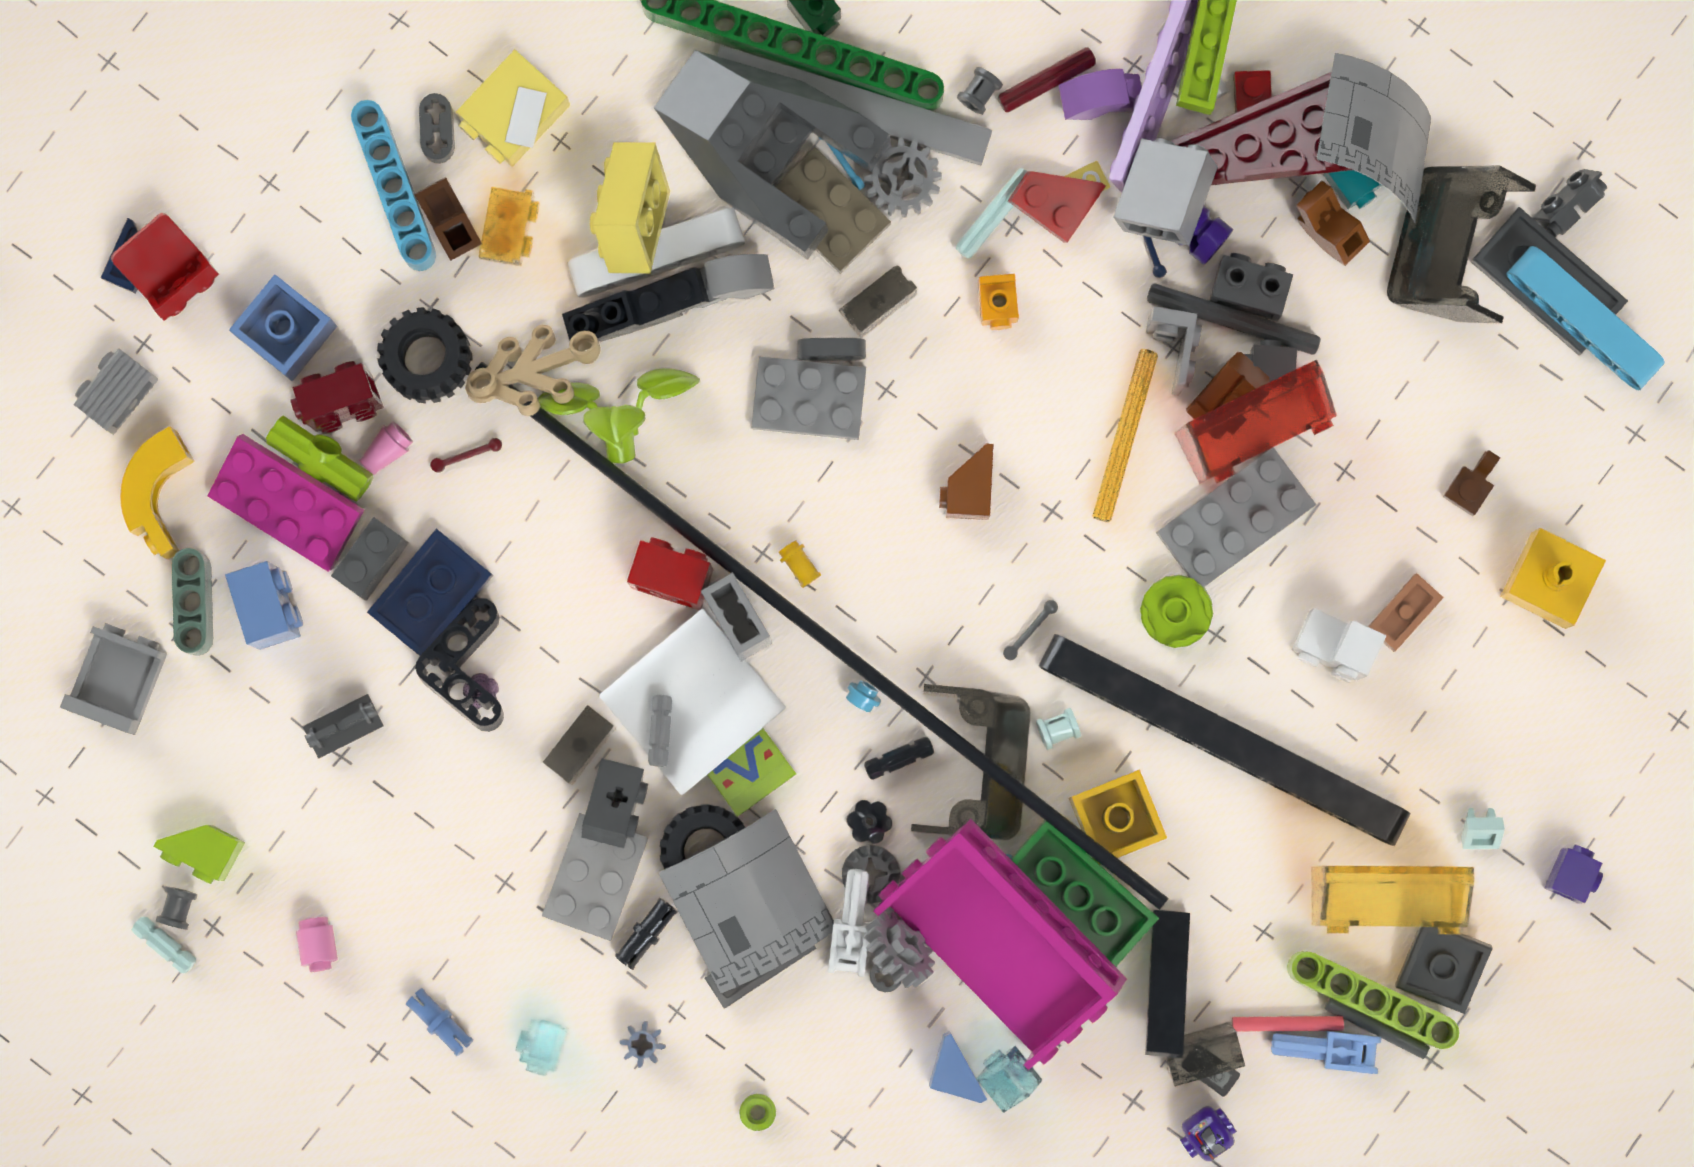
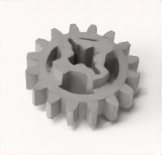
M899 138L898 147L890 145L871 171L872 174L864 176V184L873 185L867 190L868 198L877 196L878 199L875 206L879 209L887 205L889 216H892L896 209L901 210L902 218L907 217L908 209H913L919 215L921 214V203L929 207L933 204L929 194H939L940 187L933 183L942 179L941 172L933 171L938 166L939 161L937 158L928 160L930 154L929 147L924 148L921 152L917 150V140H913L910 147L905 146L903 138ZM903 156L901 160L894 163L887 162L894 157ZM916 160L925 169L927 178L923 174L918 173L915 167ZM908 165V180H905L903 185L901 184L899 191H897V176H900ZM878 178L888 184L890 188L889 196L882 190ZM913 192L919 194L912 199L903 200V197Z
M885 912L881 913L865 927L868 932L864 934V939L870 943L866 949L874 953L873 963L882 969L884 976L888 973L891 974L895 984L902 981L905 988H909L911 985L916 988L934 973L931 967L935 965V961L929 957L933 951L925 947L923 935L919 931H913L902 918L897 919L894 912H890L888 915Z

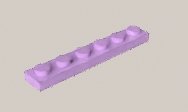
M1172 0L1170 3L1167 21L1164 29L1159 33L1157 48L1152 62L1146 68L1145 81L1140 94L1134 101V111L1128 127L1123 131L1122 143L1117 157L1113 160L1110 167L1109 180L1121 193L1141 139L1155 141L1187 55L1198 0Z

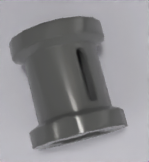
M976 67L974 78L964 92H959L957 99L971 111L983 115L986 111V103L995 90L1002 88L1003 83L988 70Z
M165 886L164 891L167 893L163 911L161 915L156 917L155 921L171 927L188 930L187 915L192 900H196L198 894Z

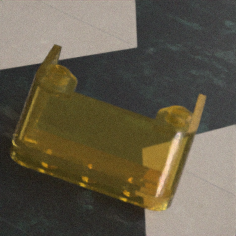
M1311 867L1312 925L1327 926V933H1349V926L1438 927V934H1461V927H1468L1475 883V867Z

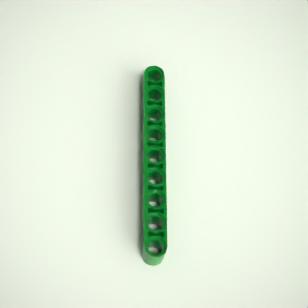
M641 0L644 15L655 23L931 111L938 109L943 102L944 83L940 76L933 72L716 0H667L666 4L658 9L648 5L650 0ZM689 7H696L701 13L696 19L687 20L682 17L683 11ZM728 18L735 24L728 31H720L715 27L716 23L720 19ZM761 29L767 32L768 37L763 42L758 43L752 41L749 35L754 30ZM788 41L799 42L802 45L801 50L794 54L785 52L783 46ZM822 52H831L836 57L835 61L829 65H822L816 58ZM857 63H864L870 68V71L865 76H856L850 69ZM891 74H897L902 77L904 82L901 86L892 88L884 80ZM929 85L934 87L938 94L934 98L925 99L918 93L919 89Z

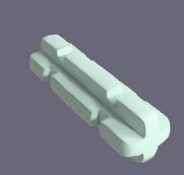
M140 917L134 923L131 929L132 933L140 939H146V944L167 962L172 961V966L180 973L186 974L196 963V958L187 950L182 951V946L161 928L156 929V924L148 917Z

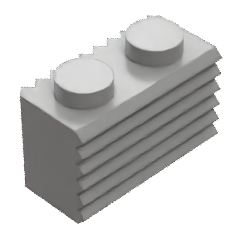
M120 348L115 353L110 351L102 358L98 365L100 372L92 382L86 380L81 384L75 393V397L78 399L73 404L112 435L117 432L158 381L156 376Z

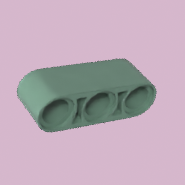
M185 548L178 551L172 559L173 637L178 649L190 655L200 656L210 650L214 639L212 567L206 555L195 549ZM191 557H197L200 564L199 569L193 575H186L184 571L185 562ZM192 593H198L201 600L199 607L194 611H187L185 607L187 596ZM193 629H199L202 636L199 645L189 648L186 643L188 632Z

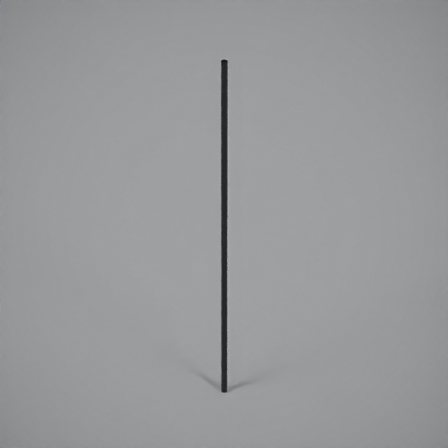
M481 362L475 368V370L479 368H487L488 365L484 362ZM512 384L506 386V387H509V388H511V389H514V390H516V391L521 392L519 389H517V388H516L515 386H513ZM528 401L523 406L530 405L533 401ZM540 407L537 413L530 416L730 574L733 572L736 579L1160 910L1169 898L551 414Z

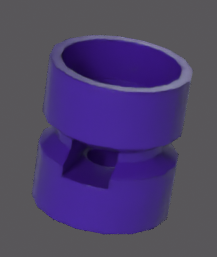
M1205 205L1203 206L1190 245H1188L1189 254L1202 265H1206L1234 230L1220 217L1212 219L1210 217V209Z

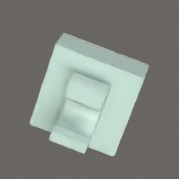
M1469 808L1461 835L1462 848L1499 849L1505 831L1503 817H1496L1493 808H1488L1486 817H1475L1474 808Z

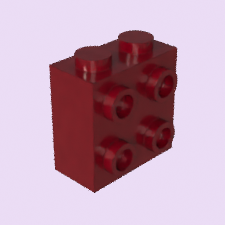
M349 361L334 368L335 372L322 377L320 373L302 378L300 385L292 387L296 398L290 399L297 420L301 419L303 425L310 426L315 432L321 431L322 434H329L343 428V422L356 419V422H362L377 416L376 411L383 409L384 406L373 375L362 363L356 365L355 361Z

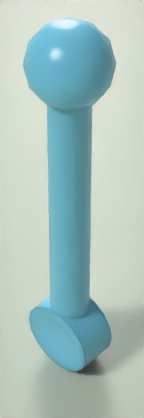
M827 143L851 178L852 184L859 190L865 187L864 182L856 175L843 154Z

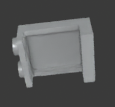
M105 623L103 630L92 626L90 633L94 634L72 692L70 695H64L59 708L125 733L136 735L167 653L157 650L160 643L139 636L137 642L124 638L126 630Z

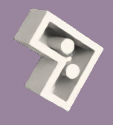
M1313 608L1308 612L1291 650L1299 653L1297 659L1316 668L1320 663L1331 668L1330 674L1335 678L1351 683V680L1358 681L1369 675L1386 635L1354 620L1346 623Z

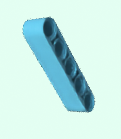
M371 100L360 101L352 109L351 120L399 252L410 268L416 271H425L435 263L436 250L419 203L414 195L412 184L390 124L379 104ZM376 113L378 120L374 125L370 127L361 125L362 118L366 114ZM380 146L390 147V153L385 159L376 160L373 158L376 148ZM397 178L402 180V187L396 193L385 191L386 184L391 179ZM409 211L414 213L415 217L410 225L399 226L397 224L398 217L403 212ZM422 244L427 247L426 254L421 259L414 260L410 258V250L415 245Z
M1530 246L1506 273L1508 279L1522 293L1633 389L1641 391L1665 364L1663 357L1539 248Z

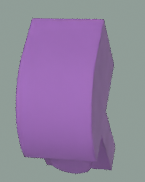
M1123 69L1091 72L1059 85L1065 120H1093L1109 112H1133L1134 101L1142 89L1139 74L1124 73Z

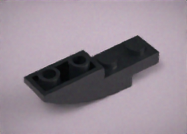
M693 267L635 290H623L562 314L569 341L578 332L590 331L596 335L598 342H602L683 316V312L707 304L710 301L700 268Z

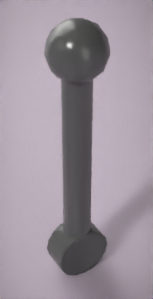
M1048 600L1045 602L1044 610L1012 646H1007L1004 649L1003 655L1005 659L1014 660L1018 655L1019 648L1048 615L1057 612L1058 604L1056 601Z

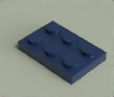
M436 528L367 613L420 656L461 611L475 599L494 575Z

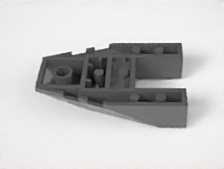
M697 50L693 52L654 106L656 113L689 155L718 197L807 260L827 234V224L774 187V184L811 133H814L870 173L891 145L890 134L858 112L803 81Z

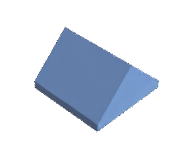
M951 1032L944 1033L929 1081L930 1089L983 1103L987 1098Z

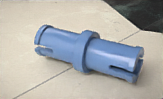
M423 988L415 992L416 998L424 1006L413 996L409 998L405 1005L428 1026L426 1030L431 1035L436 1034L454 1052L456 1057L459 1056L464 1050L455 1038L466 1048L470 1046L474 1039L469 1037L451 1018L453 1014L448 1009L443 1010Z

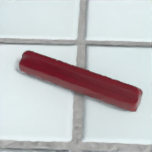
M1085 47L1000 93L998 101L1001 108L1005 112H1010L1090 69L1096 64L1093 52L1089 47Z

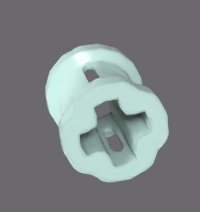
M1071 708L1065 709L1063 714L1043 721L1039 718L1036 720L1038 732L1047 751L1053 749V744L1072 737L1075 739L1082 737Z

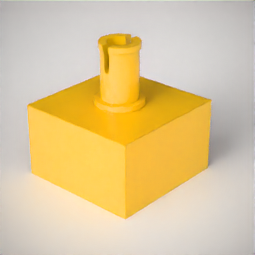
M1538 528L1531 532L1500 597L1564 629L1575 626L1606 560L1542 528Z

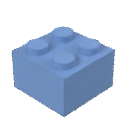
M274 274L231 326L229 331L289 380L293 381L338 326L330 317Z
M265 561L225 574L247 645L262 650L301 637L299 627L303 626V620L297 605L292 606L288 593L293 592V588L286 571L282 572L280 567Z

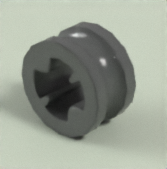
M874 964L870 971V981L873 987L884 993L896 990L902 981L887 987L883 981L877 982L875 974H880V971L878 970L879 967Z

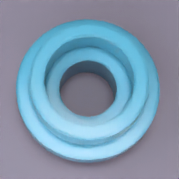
M860 680L858 684L851 682L847 687L849 693L846 699L859 709L871 712L874 706L878 707L880 705L881 699L877 696L879 691L871 684Z

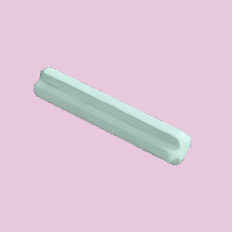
M1019 168L960 239L956 245V250L967 259L972 258L1014 207L1008 202V199L1028 172L1027 170Z

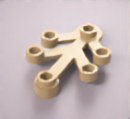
M537 326L532 331V339L523 353L516 338L506 337L499 342L498 351L488 367L476 369L469 374L465 386L466 393L472 401L477 403H486L493 399H498L515 405L524 416H531L538 412L540 403L536 394L532 391L521 393L506 386L519 382L551 393L554 401L557 403H567L574 396V390L570 381L564 378L554 379L541 373L574 361L583 364L593 363L597 360L601 351L598 339L590 331H581L571 338L569 342L570 348L537 359L542 350L549 349L556 341L550 326ZM543 335H548L544 339H539ZM514 347L513 350L506 352L508 348ZM518 359L512 369L503 371L507 362ZM561 389H567L563 393H557ZM533 401L530 405L523 406L524 403Z

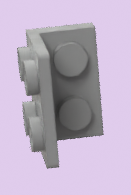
M1154 306L1148 318L1145 333L1153 334V339L1162 342H1174L1175 338L1181 339L1171 393L1172 395L1179 396L1183 388H1188L1190 382L1193 381L1196 361L1190 360V355L1199 346L1202 325L1196 324L1197 314Z

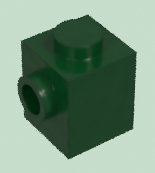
M787 0L788 9L807 31L826 37L840 25L838 21L841 19V8L834 0Z

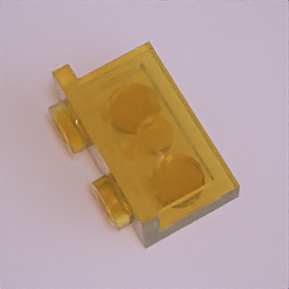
M491 187L479 259L522 267L523 258H530L533 236H528L530 222H537L540 206L539 201H534L533 190L526 189L524 193Z

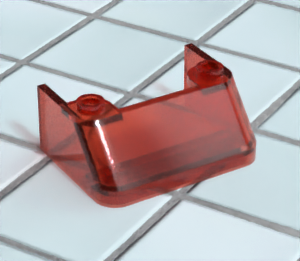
M1316 359L1183 425L1174 434L1199 484L1211 478H1214L1217 484L1235 475L1233 467L1310 429L1316 435L1333 427L1331 419L1335 418L1337 413L1325 374Z

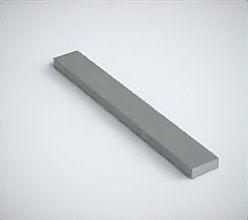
M722 45L719 47L718 57L809 84L858 112L890 134V138L896 140L903 138L904 142L909 144L913 140H917L919 147H929L931 151L982 166L992 135V129Z

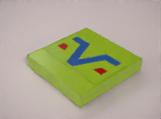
M762 728L708 774V777L736 816L739 817L797 774L764 728Z

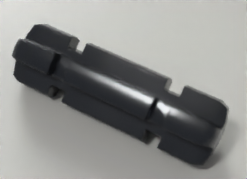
M923 737L915 740L913 745L908 743L882 754L880 759L875 757L866 761L864 768L868 777L874 780L884 776L886 771L891 773L916 762V759L919 757L922 760L933 755L934 748L930 739Z

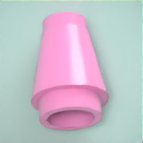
M391 422L388 426L383 425L359 461L369 472L375 475L379 470L381 471L409 452L408 447L413 443V440L395 422Z

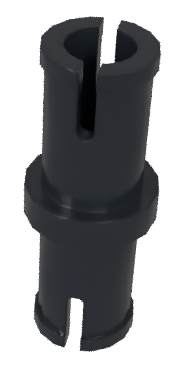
M659 897L641 923L636 922L633 926V934L620 951L615 954V957L625 966L628 965V968L634 970L636 964L652 944L656 945L659 942V934L678 911Z

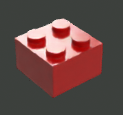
M654 537L650 538L649 543L640 540L627 579L630 588L699 611L704 601L701 591L709 586L714 571L711 563L707 562L706 554L688 548L682 554L673 551L674 548L671 547V543Z

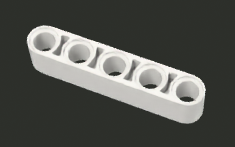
M726 208L661 229L651 274L609 273L604 258L599 257L598 250L570 259L567 265L577 296L583 298L734 250L744 245L745 239L735 209Z

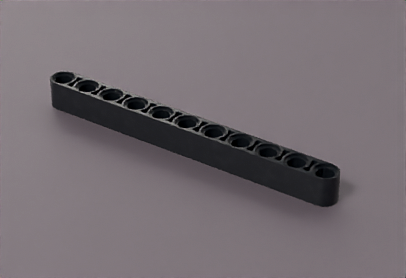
M1053 635L1038 665L1039 668L1388 845L1395 847L1411 815L1404 808L1061 635Z

